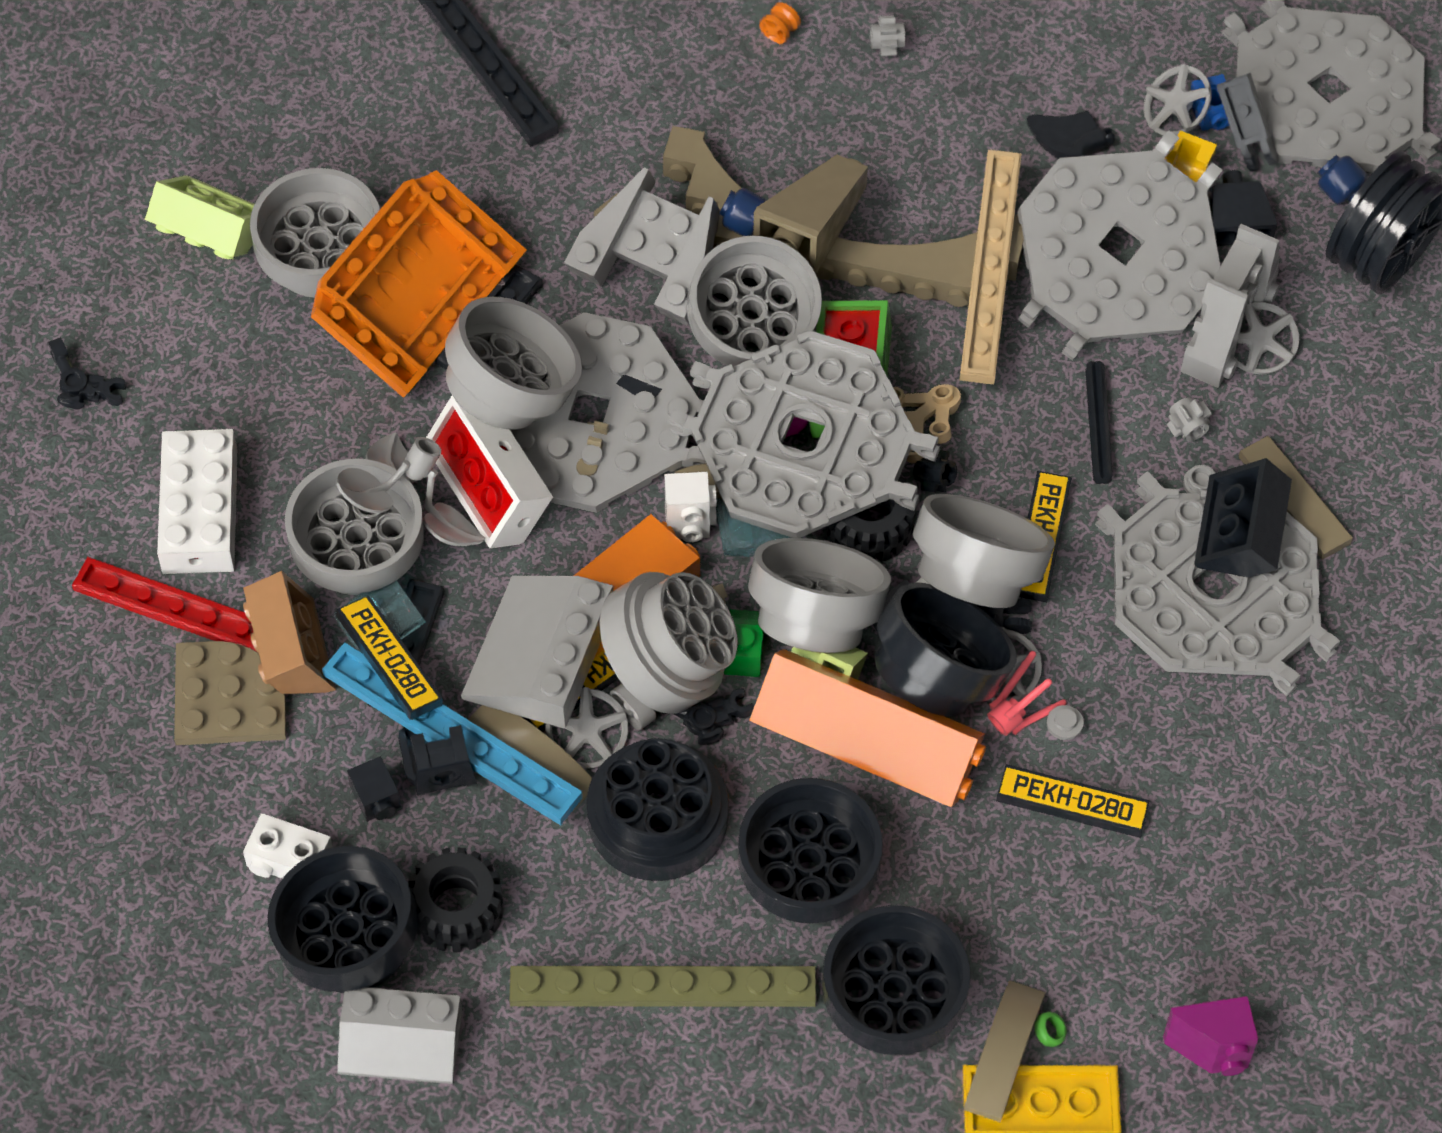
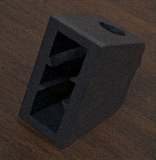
M1238 170L1225 172L1222 175L1223 183L1213 186L1210 198V211L1217 246L1233 245L1240 224L1274 238L1277 221L1262 184L1258 181L1243 182L1242 173Z

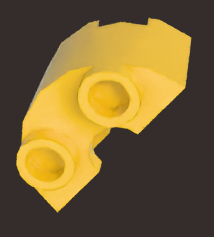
M1180 130L1177 135L1179 139L1165 160L1194 182H1197L1207 169L1212 157L1215 156L1217 144Z

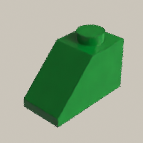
M730 609L729 612L737 633V651L733 662L724 669V675L760 677L764 631L758 624L759 611Z

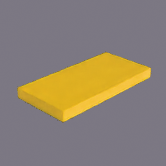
M963 1065L964 1105L978 1065ZM1020 1065L1001 1122L964 1110L965 1133H1121L1117 1065Z

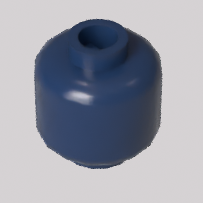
M1335 155L1318 171V174L1321 176L1318 180V186L1338 205L1345 203L1347 200L1350 202L1368 179L1367 173L1352 157L1347 155L1341 158Z
M740 188L737 192L731 190L719 212V215L723 216V226L742 237L753 236L754 211L767 200L746 188Z

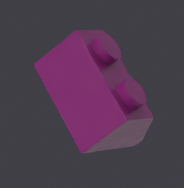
M1248 997L1172 1007L1163 1034L1164 1044L1209 1073L1222 1072L1224 1076L1242 1073L1245 1068L1249 1067L1258 1041Z

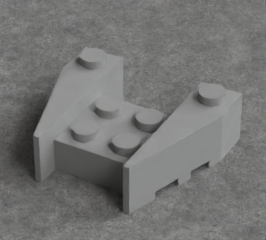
M644 167L578 234L564 264L571 273L601 287L606 281L617 257L664 278L666 281L654 305L662 315L690 327L687 317V298L691 281L699 263L713 249L720 209L712 197H708L702 211L698 215L651 194L656 180L649 169Z
M1240 224L1235 242L1213 280L1209 279L1201 301L1203 305L1200 318H1196L1192 329L1195 331V334L1187 344L1181 367L1182 373L1216 388H1219L1224 378L1231 379L1238 364V360L1233 358L1246 304L1254 302H1268L1272 304L1280 288V285L1276 284L1279 271L1278 239Z

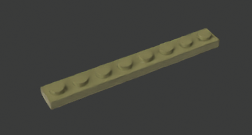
M510 966L509 1002L510 1006L815 1007V966Z

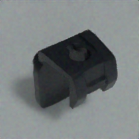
M461 725L449 728L450 738L430 742L425 740L423 733L415 734L405 727L399 731L398 740L406 778L415 785L417 796L453 787L477 784L475 771L468 757Z

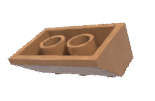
M283 571L244 587L246 602L243 604L247 618L252 623L254 633H251V641L260 656L261 664L258 665V671L263 682L267 685L270 684L281 694L335 691V683L323 676L322 668L329 659L314 598Z

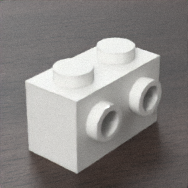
M708 472L664 474L667 526L672 527L677 538L683 539L686 542H697L702 538H710V525H716L715 485H708Z
M261 813L243 853L247 867L254 874L264 878H268L270 875L283 878L289 870L303 859L333 847L331 837Z

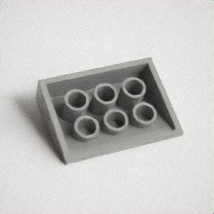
M512 576L461 694V699L566 729L602 640L600 614L604 601L613 592V585L581 576Z

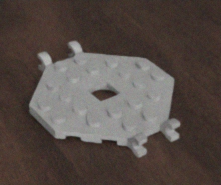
M1265 0L1267 2L1262 4L1260 9L1271 18L1249 33L1246 31L1243 21L1235 12L1224 19V24L1228 27L1222 31V35L1237 47L1235 78L1251 73L1272 135L1270 138L1276 148L1277 163L1292 164L1293 160L1312 162L1311 166L1323 167L1335 155H1338L1340 158L1347 155L1352 157L1365 172L1373 173L1391 155L1404 151L1410 146L1426 161L1437 154L1434 147L1439 145L1441 140L1431 132H1423L1425 57L1380 16L1290 8L1284 5L1283 0ZM1322 75H1332L1338 77L1350 90L1328 103L1309 84Z
M1169 130L1153 151L1059 158L1017 211L1019 224L1022 226L1023 248L1026 267L1029 269L1032 297V300L1022 310L1018 320L1029 328L1042 310H1044L1075 334L1062 351V354L1071 360H1074L1088 342H1099L1102 339L1119 337L1121 340L1145 338L1149 335L1168 333V335L1182 334L1201 310L1203 305L1201 301L1209 279L1213 280L1220 268L1207 192L1217 181V177L1223 170L1214 163H1211L1197 182L1183 174L1165 160L1179 139L1178 136ZM1114 226L1122 227L1141 243V247L1126 266L1099 246Z
M585 312L559 325L571 338L579 352L582 363L580 379L562 408L556 413L547 417L536 418L527 427L509 429L552 494L551 503L597 513L608 507L609 502L624 494L629 496L651 484L652 479L667 471L671 473L682 466L690 467L705 464L698 446L688 448L692 435L679 436L671 432L673 425L668 423L673 409L697 418L704 400L698 398L651 326ZM623 375H627L662 390L654 399L650 392L642 391L635 396L616 383ZM590 395L609 400L603 423L609 424L607 435L593 432L594 425L570 420L577 397ZM592 436L602 439V449L598 446L587 445L588 437ZM582 458L583 462L588 465L597 464L596 473L592 476L580 475L576 469L577 462Z
M809 330L797 335V339L780 347L777 344L751 355L750 360L733 367L730 364L723 368L715 369L706 364L694 362L690 371V376L695 377L693 385L710 389L697 418L673 409L668 423L673 425L671 429L673 434L679 436L692 435L731 518L792 538H801L888 499L894 500L902 507L915 510L919 501V495H916L917 486L898 482V479L911 450L923 458L936 461L940 451V446H937L938 437L922 434L914 430L890 380L881 366L875 350ZM794 416L825 426L814 450L805 452L782 444Z
M1147 471L1137 479V484L1140 487L1135 490V493L1148 503L1124 521L1109 504L1098 511L1097 516L1100 520L1095 525L1106 535L1111 534L1114 537L1115 625L1166 672L1270 676L1273 679L1274 685L1284 695L1288 696L1297 688L1295 682L1301 676L1285 664L1288 659L1308 642L1312 644L1315 653L1326 662L1337 653L1335 648L1339 645L1340 640L1321 627L1317 537L1288 512L1286 514L1278 569L1249 578L1228 574L1239 585L1223 599H1214L1193 582L1206 571L1205 569L1197 568L1194 565L1207 490H1200V494L1179 493V489H1165Z

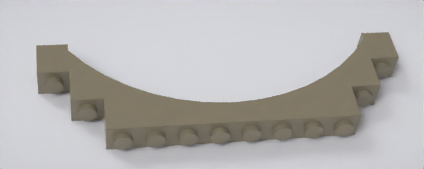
M672 126L663 155V176L670 177L677 182L690 181L686 193V210L699 215L708 197H712L721 211L731 190L737 192L741 187L730 178L712 155L705 143V132ZM1018 214L1014 216L1007 272V279L1016 281L1024 242ZM719 215L713 249L723 242L742 237L723 226V216ZM978 232L960 238L913 245L873 244L837 237L816 276L823 280L834 278L848 281L851 285L858 287L864 285L878 287L888 293L903 292L913 294L922 300L937 299L947 301L956 307L969 306Z

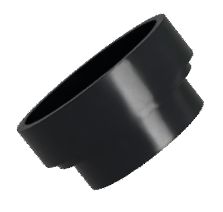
M908 583L899 587L877 622L878 634L882 645L875 655V664L880 675L902 698L916 707L936 715L958 716L966 711L971 702H981L993 698L1017 662V655L1012 641L991 616L974 603L948 595L927 583Z
M651 738L625 746L613 753L601 764L589 785L586 802L587 823L591 840L606 862L628 876L647 881H667L689 875L704 866L716 854L726 835L728 825V793L725 782L716 766L705 755L680 742L663 738ZM649 761H662L660 764L650 765L646 763ZM690 772L696 776L691 779H685L679 775ZM620 778L631 780L626 785L617 784L615 781ZM653 792L665 794L664 797L659 799L652 798L649 795ZM687 806H696L700 810L690 813L683 809ZM626 811L635 814L633 817L628 819L621 818L618 816L620 813ZM663 825L668 827L669 830L659 833L654 831L653 828Z
M800 778L785 781L761 794L749 807L742 820L738 837V866L742 881L757 903L780 918L798 923H823L838 919L859 907L870 895L877 882L883 847L881 828L870 806L854 791L839 783L819 778ZM809 828L814 832L809 835H802L797 830ZM836 842H841L846 844L848 847L842 850H838L833 848L831 845ZM771 847L781 848L783 852L780 854H771L767 851V849ZM810 861L814 862L817 867L806 869L800 864ZM846 876L852 881L847 884H841L835 878ZM773 881H782L786 883L787 886L778 889L772 887L770 883ZM814 895L819 897L821 901H805L804 898Z
M339 846L325 849L310 855L296 864L277 885L270 900L267 917L271 940L288 971L296 979L312 988L338 993L365 987L375 988L388 980L398 970L409 953L416 938L419 920L416 901L399 867L385 855L359 846ZM352 900L349 904L341 906L344 902ZM386 909L383 913L376 914L378 911ZM322 924L320 927L312 929L315 925ZM357 932L353 937L346 938L349 934ZM327 956L324 960L316 962L320 957Z
M887 905L866 910L847 921L837 931L828 946L824 959L822 993L827 1012L836 1027L847 1038L867 1050L886 1055H907L924 1051L941 1042L954 1030L966 1007L970 985V964L965 948L955 932L946 923L924 910L902 905ZM869 959H879L884 965L871 967L866 961ZM914 959L922 965L918 968H911L905 965L904 962ZM860 989L865 995L854 998L848 995L847 991ZM895 989L900 991L903 996L900 998H890L885 992ZM927 990H935L941 994V997L930 999L923 993ZM870 1020H879L885 1026L880 1029H872L866 1023ZM915 1020L920 1022L923 1027L912 1030L906 1027L904 1023Z

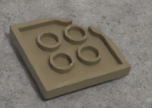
M224 641L176 643L174 727L176 745L286 740L285 694H281L273 686L263 682L258 671V665L261 664L257 652L240 644Z

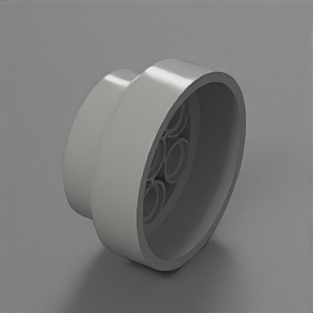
M303 169L279 178L262 192L251 213L250 230L255 256L260 267L272 280L299 295L315 298L320 278L380 210L374 194L359 179L334 169Z
M764 236L737 237L716 246L699 263L694 272L688 293L687 317L692 333L701 347L714 359L725 365L731 364L733 367L750 360L751 355L776 344L780 347L796 340V336L809 330L814 331L821 312V289L817 276L808 261L789 245ZM751 278L757 282L758 286L748 287L743 284L742 279ZM717 293L724 294L729 301L725 303L717 302L712 295ZM782 295L788 302L778 304L772 299V296ZM752 310L759 318L754 320L748 319L742 312ZM724 326L728 329L729 334L719 335L715 333L713 327ZM774 327H782L787 330L789 335L778 336L772 329ZM747 342L754 343L758 346L759 351L749 352L743 347V344Z
M484 297L470 302L462 310L445 342V354L449 364L446 370V382L452 396L472 416L498 428H524L532 424L536 418L547 417L556 413L562 408L573 391L582 372L579 352L568 334L554 320L541 311L509 298Z
M360 458L344 459L316 469L298 484L286 507L285 529L291 556L297 567L307 578L321 587L343 594H370L386 588L401 578L417 560L424 542L422 507L416 489L402 475L386 491L394 501L392 507L383 513L365 515L366 511L352 505L339 492L336 486L339 473L348 468H359L371 473L382 485L397 470L387 464L374 460ZM334 518H340V520L336 522L329 521ZM390 534H399L396 537H387ZM358 540L364 541L361 544H351ZM322 547L329 548L325 551H316Z
M935 494L926 497L913 531V537L923 552L918 566V573L926 582L958 599L994 608L1014 606L1018 601L1022 587L1029 586L1043 579L1055 546L1051 535L1031 520L989 502L952 494Z
M782 538L765 542L756 549L748 589L751 596L760 606L758 624L770 637L786 645L803 650L837 653L849 651L857 647L861 642L863 629L878 621L886 606L891 577L881 563L853 548L817 539Z
M647 572L611 592L603 603L600 614V633L608 661L626 689L644 705L662 713L675 714L708 698L718 689L723 678L724 669L735 658L737 633L726 604L707 582L690 573L680 572L669 576L659 572Z

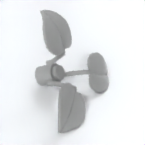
M397 432L379 439L368 449L366 459L387 464L397 470L385 484L380 485L375 476L359 468L345 469L337 477L336 486L343 497L355 507L370 513H383L392 507L394 501L386 491L402 475L411 483L428 477L424 506L428 513L423 518V523L427 530L436 539L453 546L476 545L485 540V537L453 507L444 503H436L433 506L434 480L438 474V471L433 467L441 454V448L429 438L418 437L408 452Z

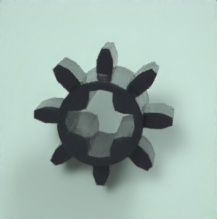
M940 450L936 461L922 458L914 464L915 480L923 482L921 490L934 493L936 491L946 492V486H950L955 482L957 466L956 462L948 460L949 451Z

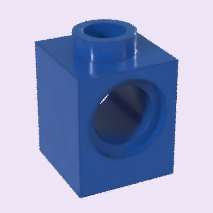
M1223 74L1207 78L1211 86V102L1205 117L1199 123L1202 131L1212 128L1221 130L1229 125L1217 89V84L1226 82ZM1200 79L1192 81L1190 91L1205 88L1204 83ZM1206 97L1193 101L1191 108L1196 119L1204 108Z

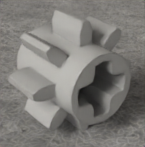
M894 15L878 16L879 24H870L871 49H879L881 56H897L896 48L905 47L904 23H896Z
M1183 398L1170 408V415L1168 417L1171 421L1167 423V426L1175 438L1181 435L1187 441H1194L1201 438L1209 430L1208 424L1210 421L1208 417L1212 413L1204 401L1198 403L1196 399Z

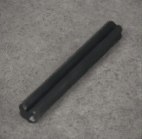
M1090 361L1086 364L1085 374L1093 481L1096 484H1109L1112 481L1113 471L1105 365L1101 361Z

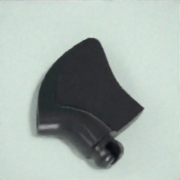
M1088 110L1070 116L1029 115L1027 117V125L1036 141L1057 159L1088 156L1105 149V146L1113 145L1115 142L1112 129L1107 127L1101 130Z

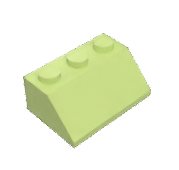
M186 175L156 182L145 220L156 224V229L161 232L180 234L191 245L199 247L208 246L215 249L214 254L225 259H234L236 256L247 254L253 245L250 218L255 204Z

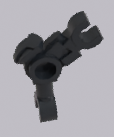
M61 337L48 342L51 349L50 354L61 372L59 383L61 394L57 396L59 404L75 410L84 407V400L98 403L100 399H104L112 406L122 405V396L114 395L111 392L116 389L126 390V381L124 379L115 377L105 381L104 376L87 375L79 370L78 367H73Z
M738 688L732 691L727 700L722 696L707 704H695L673 715L683 719V725L687 726L691 733L698 736L697 742L699 745H708L718 742L723 737L725 731L721 727L734 723V717L747 718L751 716L754 705L751 703L741 707L736 704L738 700L743 699L745 696V690Z

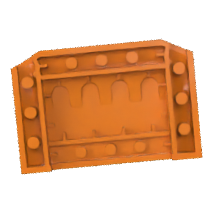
M436 170L421 178H413L403 182L320 278L317 284L311 318L404 398L445 348L446 338L465 306L476 299L487 297L526 252V249Z

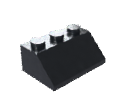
M1267 458L1211 474L1208 481L1194 565L1200 569L1247 578L1277 570L1292 479Z

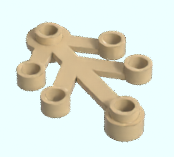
M942 384L933 387L928 393L904 394L901 388L893 387L902 407L921 406L916 411H905L908 420H910L916 432L924 434L925 421L935 414V422L929 426L930 435L938 437L937 444L946 443L951 439L949 416L958 410L961 402V394L958 388L953 385ZM910 451L906 461L916 463L923 457L916 452Z

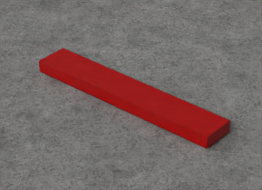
M87 557L72 584L73 591L213 641L232 642L257 652L251 641V633H254L252 623L247 618L245 612L91 557Z

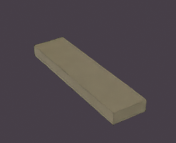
M1269 436L1240 451L1239 458L1244 464L1267 458L1292 479L1287 512L1317 537V554L1322 560L1351 544L1352 536Z

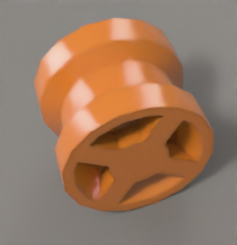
M779 2L771 9V15L763 17L759 26L767 38L778 44H784L789 38V32L795 31L801 25V20L798 13L791 6Z

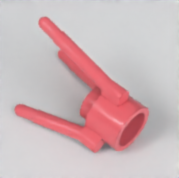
M1035 651L1029 652L999 696L989 704L992 710L987 716L994 727L1005 736L1011 732L1016 735L1024 727L1048 716L1053 708L1067 704L1066 700L1062 699L1022 719L1026 715L1024 708L1052 684L1051 679H1046L1019 702L1014 698L1006 700L1036 657Z

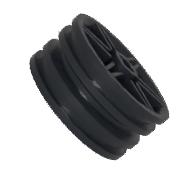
M1404 151L1391 155L1369 176L1344 210L1328 241L1326 248L1327 260L1333 264L1339 263L1340 268L1346 273L1356 271V279L1364 285L1370 284V289L1377 294H1383L1390 290L1418 261L1442 226L1441 176L1435 172L1425 174V166L1416 160L1411 161V157Z

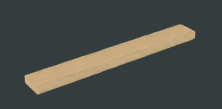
M988 150L959 381L993 385L995 382L1022 153Z

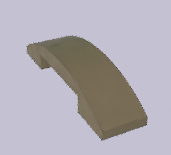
M481 705L468 719L581 790L583 798L574 810L587 798L592 777L558 744L521 716Z
M1009 980L989 1031L963 1110L1001 1122L1046 992Z

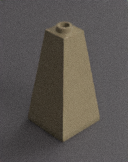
M835 155L759 205L754 211L753 236L773 238L789 245L808 261L815 274H817L867 187L868 166L861 164L855 159Z

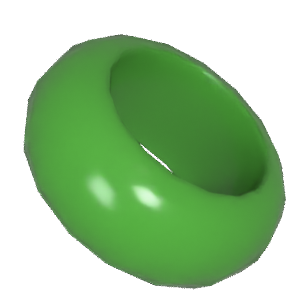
M1054 1012L1042 1013L1034 1024L1036 1037L1043 1045L1056 1047L1065 1040L1067 1028L1064 1020ZM1047 1020L1056 1029L1057 1035L1055 1039L1047 1033Z

